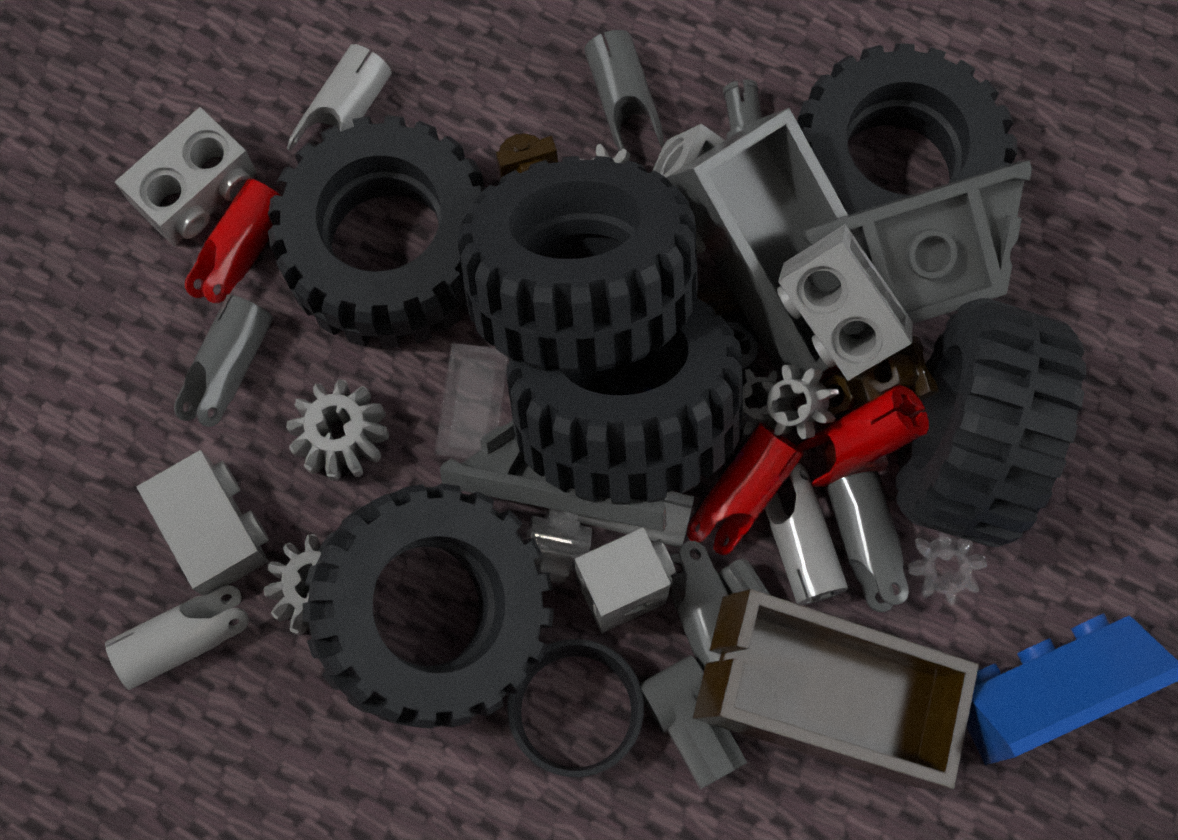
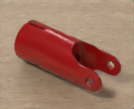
M247 179L206 240L198 255L197 262L186 277L185 289L190 296L194 298H202L204 296L211 303H221L225 300L235 285L249 272L269 242L268 230L273 226L268 216L270 199L275 195L281 196L280 194L257 180ZM196 279L201 281V286L198 289L194 287ZM219 284L221 291L215 295L213 291L214 286Z
M896 386L817 432L815 437L801 442L798 445L801 450L815 448L830 439L834 443L836 462L830 472L812 481V486L825 487L925 435L929 429V419L927 412H922L925 408L917 395L908 387Z
M760 422L690 520L687 527L689 540L703 541L719 521L727 518L716 533L713 549L719 555L729 554L758 519L804 456V452L785 436L775 435L773 428ZM700 523V529L695 532L696 526ZM729 537L727 545L724 546V540Z

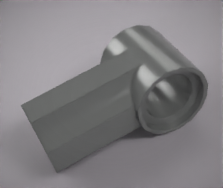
M689 655L640 682L644 702L649 710L653 709L651 714L663 733H669L697 786L701 790L743 766L747 761L730 730L693 719L704 672L695 658Z

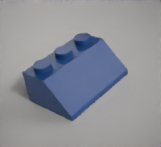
M1105 613L1071 628L1076 638L1075 641L1056 649L1051 638L1046 639L1017 653L1022 665L1001 674L996 663L977 672L967 729L985 765L1014 758L1177 682L1178 660L1130 615L1110 624Z

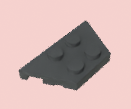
M1021 160L802 229V238L811 246L846 224L913 324L958 310L961 305L980 298L993 299L1006 295L1013 266L1010 261V253L1018 241L1022 218L1017 217L1024 180L1030 181L1032 171L1030 160Z
M513 420L506 425L496 427L481 437V450L461 464L450 458L440 468L442 484L460 486L461 491L471 493L478 491L486 496L664 531L667 525L664 500L648 503L647 498H630V505H613L611 498L598 496L597 502L594 503L578 498L573 488H569L564 493L546 482L545 476L541 477L535 473L525 462L524 454L519 451L515 439Z

